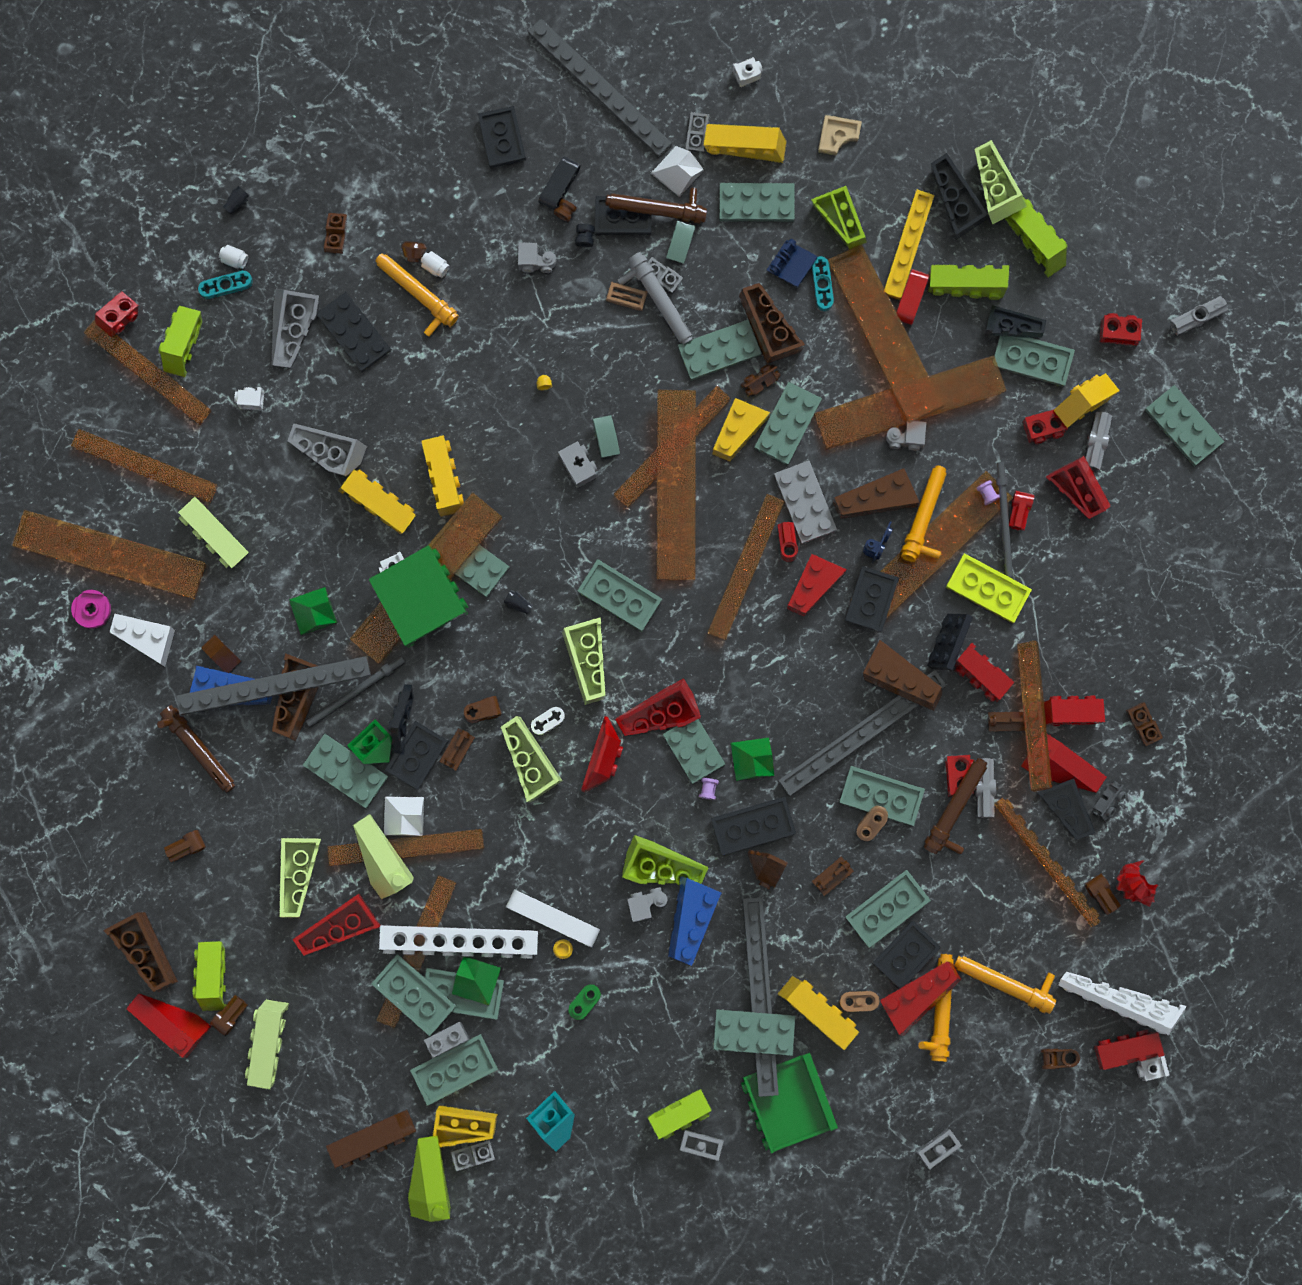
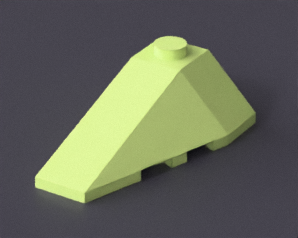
M369 814L355 823L353 826L370 884L381 899L386 898L412 883L413 875L372 816Z

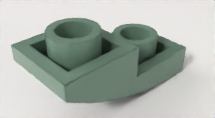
M677 220L666 258L684 263L695 226Z
M608 415L592 419L600 457L620 454L612 416Z

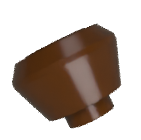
M405 241L401 245L404 257H407V261L418 262L419 259H422L427 249L426 245L420 242Z

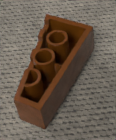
M757 283L743 288L739 298L766 363L768 364L801 352L805 346L804 342L795 334L793 327L784 319V315L773 304V300L762 285Z
M904 468L836 496L833 500L840 519L873 513L877 514L885 511H896L904 508H915L920 503Z
M879 640L863 672L864 680L934 711L942 696V687Z
M285 653V664L282 674L316 667L317 665ZM319 687L278 695V706H276L272 731L296 742Z
M137 912L103 930L111 937L116 947L124 953L129 963L137 969L138 974L153 992L162 991L178 983L145 912Z
M405 1110L331 1143L326 1148L334 1167L337 1168L342 1165L344 1169L353 1165L354 1159L359 1158L362 1161L371 1157L370 1152L374 1150L380 1153L388 1149L387 1144L393 1142L395 1146L404 1142V1137L416 1132L408 1110Z

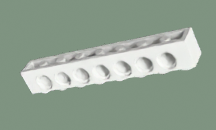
M380 925L379 949H382L385 954H395V950H403V954H415V951H423V955H434L435 951H441L442 955L454 956V952H462V956H474V953H482V957H493V953H501V957L513 958V954H521V958H532L533 955H537L538 931ZM398 934L405 937V943L401 946L394 943V937ZM422 935L425 938L424 945L416 946L413 942L414 937ZM436 936H442L445 943L441 947H436L433 944V939ZM457 936H461L464 939V945L460 948H456L453 945V939ZM481 937L484 945L481 948H475L473 946L474 938ZM495 938L503 940L502 948L495 949L492 942ZM516 938L521 939L523 942V946L519 950H515L512 947V941Z

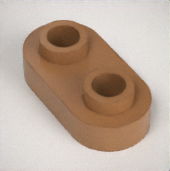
M872 807L858 824L857 835L861 840H872L886 824L888 812L884 807ZM879 815L881 816V819L877 820L875 819V816ZM864 830H869L870 833H869V834H864L863 831H864Z
M872 991L846 992L840 998V1006L847 1012L872 1011L879 1005V997ZM867 997L872 998L871 1005L866 1004L865 1000ZM848 998H851L853 1000V1004L851 1006H848L846 1004V1000Z

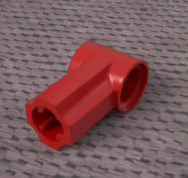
M1015 490L1011 504L1013 508L1009 519L1010 528L1025 530L1034 495Z
M783 522L777 525L780 555L784 561L792 562L798 554L794 522ZM791 548L794 550V554L786 555L784 550Z

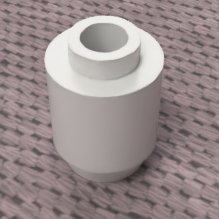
M226 245V247H222L219 257L222 263L237 269H244L248 261V255L244 251L230 245Z
M432 251L425 253L421 259V267L436 277L443 278L449 270L450 266L447 264V261Z

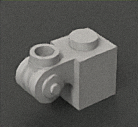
M519 243V270L526 273H531L533 270L541 269L543 273L552 272V268L556 266V256L553 252L547 251L541 257L538 255L537 243Z
M907 420L905 432L902 434L898 428L889 429L886 435V440L890 444L889 448L900 449L901 446H904L912 451H918L920 448L923 449L925 445L926 422Z
M661 887L649 890L650 894L642 895V892L631 894V898L627 899L633 923L652 918L650 912L652 904L659 908L667 904V896L661 891Z

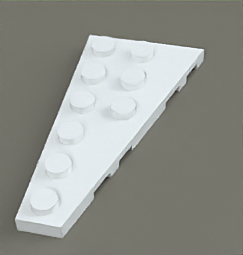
M1069 972L1063 975L1058 985L1067 992H1074L1085 1000L1094 1001L1105 1009L1114 1010L1119 1015L1134 1019L1140 1025L1154 1028L1161 1034L1169 1035L1187 1007L1184 1005H1179V1008L1171 1006L1169 1001L1163 999L1162 1001H1154L1149 995L1121 987L1119 990L1109 988V984L1104 982L1102 984H1095L1087 977Z

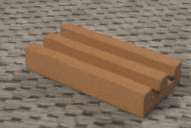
M611 282L606 301L642 311L647 292ZM613 289H618L625 292L642 296V298H637L627 294L613 291ZM613 295V296L620 297V298H623V299H627V300H631V301H634V302H638V303H640V305H639V304L632 303V302H628V301H625V300L617 299V298H614V297H611V296Z

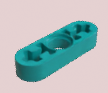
M819 256L812 265L816 305L819 310L828 311L832 308L834 302L828 260L825 257ZM818 262H821L822 265H825L823 266V274L819 275V267H816L818 265ZM824 279L828 282V286L820 288L817 282ZM822 293H826V300L830 301L827 306L820 303L823 299Z
M239 271L202 281L198 286V291L203 298L212 299L249 289L253 284V279L249 272ZM243 276L247 279L245 284L241 282ZM234 278H235L236 284H237L236 287H235V284H234V282H233V280H232V279H234ZM225 280L231 282L228 289L221 288V283ZM215 283H216L217 288L219 289V291H216L215 285H214ZM206 286L213 288L209 290L210 293L206 294V292L203 291L206 289Z

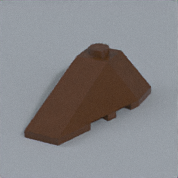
M749 850L747 855L756 880L760 882L759 885L770 890V887L775 888L788 862L768 853Z

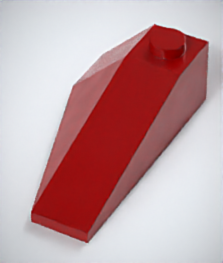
M683 678L625 712L615 720L623 734L627 736L657 729L664 730L676 726L683 727L701 718L694 694Z
M1046 732L1040 735L1021 765L1022 768L1034 776L1057 783L1075 779L1079 789L1097 793L1106 779L1104 774Z
M140 993L127 1007L131 1014L182 1058H187L212 1027L195 1013Z

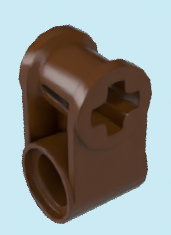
M497 696L468 704L464 708L465 719L472 724L494 719L502 715ZM470 710H474V712H477L475 713L476 717L468 715L470 714Z
M1041 1049V1053H1043L1042 1069L1075 1067L1080 1061L1078 1052L1072 1049ZM1069 1052L1075 1056V1060L1071 1064L1065 1061V1055Z

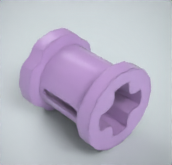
M987 481L976 488L984 498L985 505L1000 498L999 494H996L991 481Z
M702 778L703 786L699 798L716 800L714 795L719 781Z

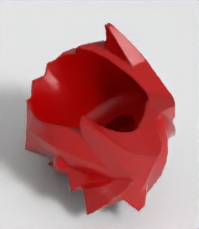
M1144 860L1123 866L1117 876L1119 883L1116 889L1124 891L1123 897L1130 899L1131 902L1138 901L1150 907L1151 903L1154 902L1158 884L1150 885L1146 877L1140 874L1139 866Z

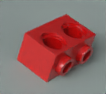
M121 291L95 313V324L110 337H113L116 333H121L129 322H134L137 319L138 304Z
M1115 313L1104 315L1101 320L1100 342L1137 346L1141 341L1142 319L1134 315H1127L1126 317H1120ZM1107 325H1114L1116 331L1109 330ZM1127 326L1133 327L1135 332H1134V333L1128 332L1127 329H1126V327H1127Z
M1054 409L1025 417L1022 422L1029 443L1035 442V444H1040L1050 437L1057 439L1063 437L1064 433L1068 430ZM1050 422H1058L1059 428H1053ZM1038 426L1041 429V433L1033 432L1032 427Z
M970 755L947 756L945 758L948 797L954 795L958 788L957 782L963 780L974 760L970 759ZM957 761L964 763V771L956 769L955 763Z

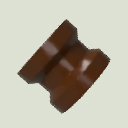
M561 199L559 207L554 210V214L563 221L570 222L571 215L576 212L577 208L571 202Z

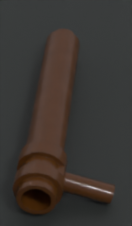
M690 188L689 203L684 204L614 193L607 194L605 199V206L611 209L681 219L682 222L693 221L695 224L704 223L707 214V208H703L702 205H696V188Z
M172 705L165 708L160 713L162 718L161 721H158L157 726L159 728L168 726L169 730L178 736L222 791L228 793L235 788V781L189 727L185 717L179 715V710Z
M981 758L973 761L938 823L932 827L930 836L926 837L924 848L931 853L937 854L943 847H946L958 854H962L964 848L949 841V833L987 770L986 766L988 763Z

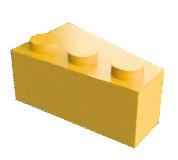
M1106 373L1100 377L1095 375L1080 386L1074 387L1070 391L1071 395L1057 406L1054 411L1068 428L1076 420L1082 419L1084 414L1092 412L1108 402L1119 392V389Z
M735 398L713 448V455L731 461L745 446L747 441L769 419L770 412Z
M439 1106L436 1110L433 1136H438L440 1147L493 1139L497 1114Z

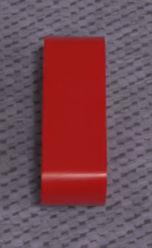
M914 269L911 270L894 318L895 320L909 325L913 324L930 275Z

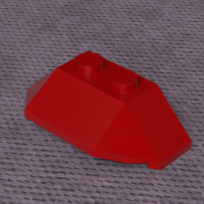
M604 716L581 788L582 792H587L607 782L611 776H615L618 765H615L617 757H621L623 747L620 746L621 741L609 718Z

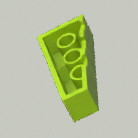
M1024 198L1027 207L1006 217L1005 220L1017 236L1022 235L1021 239L1027 250L1032 249L1035 261L1038 265L1041 263L1046 268L1044 273L1047 277H1050L1066 266L1067 244L1062 238L1059 239L1054 228L1051 225L1048 226L1040 212L1037 213L1033 209L1032 203Z
M931 265L928 292L938 296L944 294H951L953 297L969 295L975 299L989 297L991 300H999L1004 297L1008 288L1009 265H1002V269H994L993 265H985L981 269H977L974 265H966L962 269H958L957 265Z

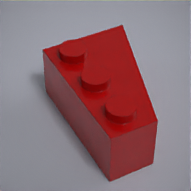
M1084 456L1046 476L1089 519L1106 511L1111 506Z
M811 554L787 609L805 617L846 573L847 569Z
M971 643L956 661L954 670L960 676L964 677L965 675L970 679L969 683L974 688L982 689L985 692V697L993 702L995 700L998 702L1014 682L999 667L992 665L985 654L982 656L975 651L974 648L976 646Z
M1061 696L1049 697L1050 700L1034 704L1035 727L1045 725H1094L1105 722L1104 699H1096V696H1085L1084 699H1079V696H1068L1067 699H1061Z
M1148 1029L1136 1032L1137 1036L1129 1037V1034L1118 1036L1117 1041L1110 1042V1039L1098 1041L1099 1045L1094 1046L1100 1070L1144 1061L1157 1056H1165L1159 1033L1148 1032Z

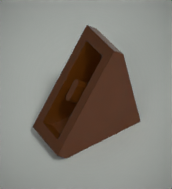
M216 635L201 647L226 673H231L242 662Z

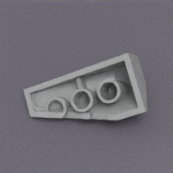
M276 289L273 305L272 365L291 368L300 349V344L309 331L308 327L316 316L318 295Z
M294 423L287 440L329 472L347 476L361 464L367 448L366 445L357 439Z

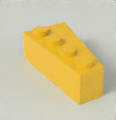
M707 124L704 147L707 152L713 155L725 154L783 163L786 140L780 128Z
M444 435L422 440L425 459L429 468L428 472L433 484V494L437 502L436 507L440 517L463 512L461 506L465 504L462 494H458L457 488L460 487L458 476L454 477L453 474L456 466L454 459L449 457L448 452L452 451L449 440L445 441Z
M353 470L338 491L342 494L346 492L353 502L364 505L366 511L374 516L378 515L382 522L398 533L403 534L416 516L413 513L414 509L407 504H404V506L398 502L399 498L391 492L389 494L385 493L382 490L383 486L376 481L370 482L366 479L368 476L361 470Z
M792 976L778 992V995L791 1003L790 1005L803 1014L808 1021L818 1027L837 1046L845 1050L859 1033L855 1029L856 1024L848 1017L845 1020L841 1016L842 1011L835 1005L830 1007L826 1003L828 999L820 992L815 994L812 991L813 986L806 980L802 982Z

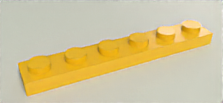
M916 190L883 292L885 296L898 300L902 298L934 198L933 194Z

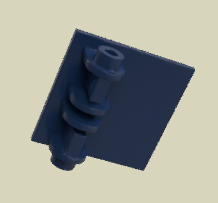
M790 238L789 241H785L767 268V271L798 287L818 256L797 246L796 241Z
M891 521L881 543L869 539L864 545L863 553L873 558L872 563H874L875 559L879 560L885 548L882 543H887L893 528H890Z

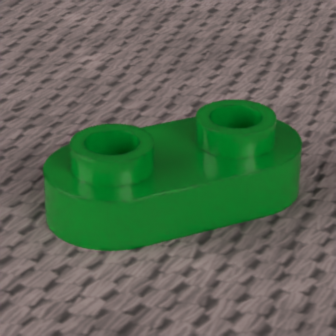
M585 986L569 1006V1014L572 1018L576 1020L585 1018L600 1000L601 992L597 986ZM589 991L595 993L593 998H588L587 993ZM576 1006H580L582 1008V1012L580 1014H577L575 1012Z

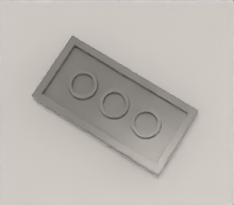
M810 461L774 473L775 480L791 520L794 522L801 545L837 531Z

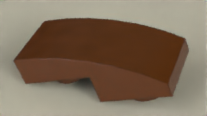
M328 213L324 252L343 254L347 214Z
M1145 702L1126 710L1145 746L1163 738Z

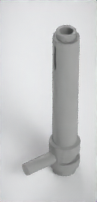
M639 252L630 257L628 261L632 270L618 279L619 284L624 285L636 276L645 286L678 341L684 345L692 340L690 330L653 273L654 269L646 262L647 258L645 255Z

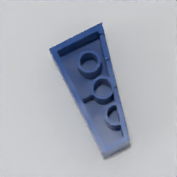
M197 666L190 693L254 679ZM272 697L263 698V699H258V700L249 701V702H244V703H239V704H234V705H241V704H245V705H266V704H271Z
M680 877V890L677 896L678 903L674 915L675 922L668 957L692 966L721 892L691 879Z

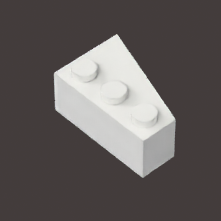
M114 614L110 633L165 667L175 630L170 626Z

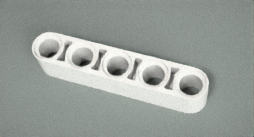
M513 890L506 905V908L590 947H593L600 932V929L517 890Z

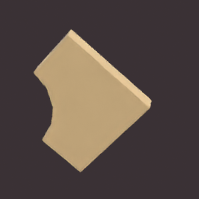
M825 115L818 152L837 155L838 150L845 143L858 141L862 121Z

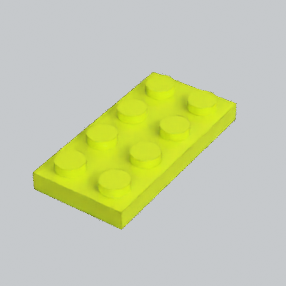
M965 553L946 586L947 589L1013 624L1032 591L1027 586Z

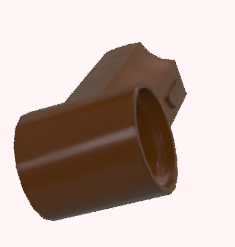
M199 830L189 832L182 839L164 847L167 858L171 863L206 848Z
M1101 873L1084 884L1088 893L1097 900L1106 915L1121 907L1110 890V884Z
M234 995L224 1009L214 1016L210 1025L226 1036L233 1029L236 1020L248 1007V1004L237 995Z

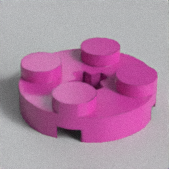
M86 590L73 600L71 612L76 622L81 626L94 629L106 624L111 614V604L109 599L101 592ZM91 604H94V608H96L93 614L86 610Z

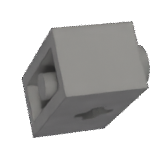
M577 441L558 452L559 458L576 488L597 478L596 471L598 469L593 461L590 462L587 455L589 453L584 445L580 446ZM576 461L582 463V467L576 465Z
M458 1022L424 1041L432 1058H435L470 1039L462 1022Z
M947 1128L918 1149L916 1153L925 1166L931 1169L962 1145L952 1131Z
M685 1130L680 1150L719 1161L723 1140Z

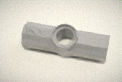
M1219 296L1203 305H1198L1193 310L1170 320L1171 328L1178 336L1196 326H1201L1205 322L1227 312V303L1224 298ZM1195 313L1202 314L1203 319H1198Z
M1106 412L1095 413L1092 431H1090L1087 439L1085 459L1092 471L1100 470L1103 455L1109 442L1108 432L1112 415Z
M982 758L988 764L986 766L987 770L975 790L977 817L992 818L995 814L994 797L996 796L994 759Z

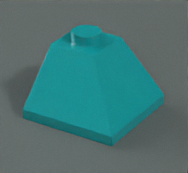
M554 1091L526 1119L541 1138L554 1151H557L571 1137L575 1114L558 1093Z

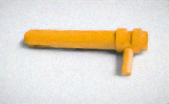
M381 253L376 258L375 262L380 269L427 307L431 314L436 317L424 331L427 336L430 337L440 323L449 327L456 323L459 315L454 308L448 307V303L436 297L387 254Z
M937 465L932 469L910 533L906 535L904 541L906 544L901 549V557L906 561L915 562L916 558H919L920 553L937 559L940 558L941 551L925 547L923 544L927 527L947 474L945 472L946 469L942 466Z
M940 954L938 966L947 961L952 962L954 966L952 955ZM952 989L935 1004L931 1042L921 1041L918 1045L920 1049L930 1050L931 1061L947 1062V1057L950 1054L948 1045H950L951 1039L949 1038Z
M958 956L955 961L954 967L957 968L956 970L1026 1002L1027 1006L1036 1007L1044 1014L1046 1012L1050 1014L1055 1006L1056 999L1048 994L1055 975L1051 973L1047 974L1043 986L1039 990L1028 987L965 956Z

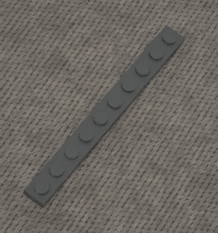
M542 19L528 30V34L658 158L672 145L671 141Z
M365 656L177 695L176 698L179 715H186L369 677L371 673L368 657Z
M936 670L927 675L940 685L942 689L947 686ZM897 696L779 779V783L790 797L919 706V704Z
M763 898L743 899L752 1012L772 1014ZM755 1053L759 1097L779 1095L776 1056L774 1054Z

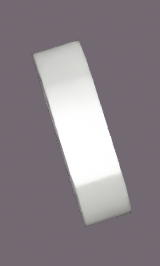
M553 707L535 718L531 723L532 731L536 735H544L560 725L565 719L563 710L559 707ZM554 711L556 713H561V715L559 716L560 720L557 721L556 719H553L549 722L548 719H550L553 716L552 713ZM547 721V724L543 726V731L535 730L537 722L544 723Z

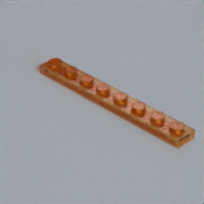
M95 320L84 331L85 335L197 424L200 425L210 414V408L115 334L113 337H110L95 324Z
M716 386L614 493V496L628 508L731 398Z
M78 429L71 444L75 449L211 503L218 487L215 483L81 429Z
M769 494L766 495L708 634L726 641L783 507L784 500Z
M1034 640L1017 644L1030 787L1033 792L1051 789L1052 782L1038 642Z
M1003 797L995 802L994 805L1089 925L1094 927L1100 923L1098 912L1093 907L1090 908L1087 905V898L1082 892L1078 893L1075 890V883L1069 876H1064L1061 872L1063 870L1061 865L1057 861H1052L1049 857V850L1037 842V835L1032 830L1029 831L1026 828V822L1022 816L1014 813L1012 810L1014 807L1008 799L1004 800Z
M482 829L388 839L400 858L484 849ZM359 843L327 846L329 866L364 862Z
M438 875L416 927L439 926L457 884L456 882ZM417 935L414 937L413 942L416 946H422L425 943V938L422 935ZM415 951V954H405L403 959L419 972L426 955H423V951ZM386 998L376 1021L395 1028L402 1011Z

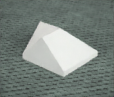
M675 146L651 174L680 197L704 169L690 151Z
M385 797L384 835L423 836L424 797Z

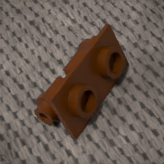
M767 364L760 368V372L756 375L751 374L744 378L745 382L740 385L745 388L747 387L745 392L748 396H754L764 389L761 382L764 381L768 387L778 381L781 375L777 370L774 371L777 366Z
M988 712L989 732L1028 731L1029 717L1027 712Z
M458 728L439 762L456 771L475 737Z
M841 856L812 882L825 896L854 871L850 864Z

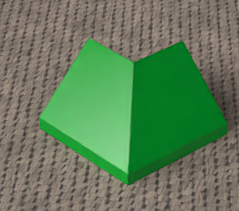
M326 587L289 599L301 636L337 623Z
M375 719L347 746L363 764L389 762L393 741L392 736Z
M769 738L731 743L736 781L774 776L773 756Z
M463 956L456 973L452 994L490 1005L501 968Z

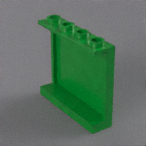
M429 545L369 579L403 644L408 648L415 645V641L463 614L468 615L466 609L469 607L464 598H459L457 594L459 588L454 581H450L448 568L445 564L441 565L439 561L441 556L436 548L433 549Z
M810 1053L776 1065L779 1093L777 1096L759 1097L757 1072L743 1077L744 1082H741L744 1093H749L751 1100L748 1101L751 1112H756L758 1117L755 1123L758 1131H763L765 1136L762 1139L765 1150H770L771 1153H774V1151L838 1128Z

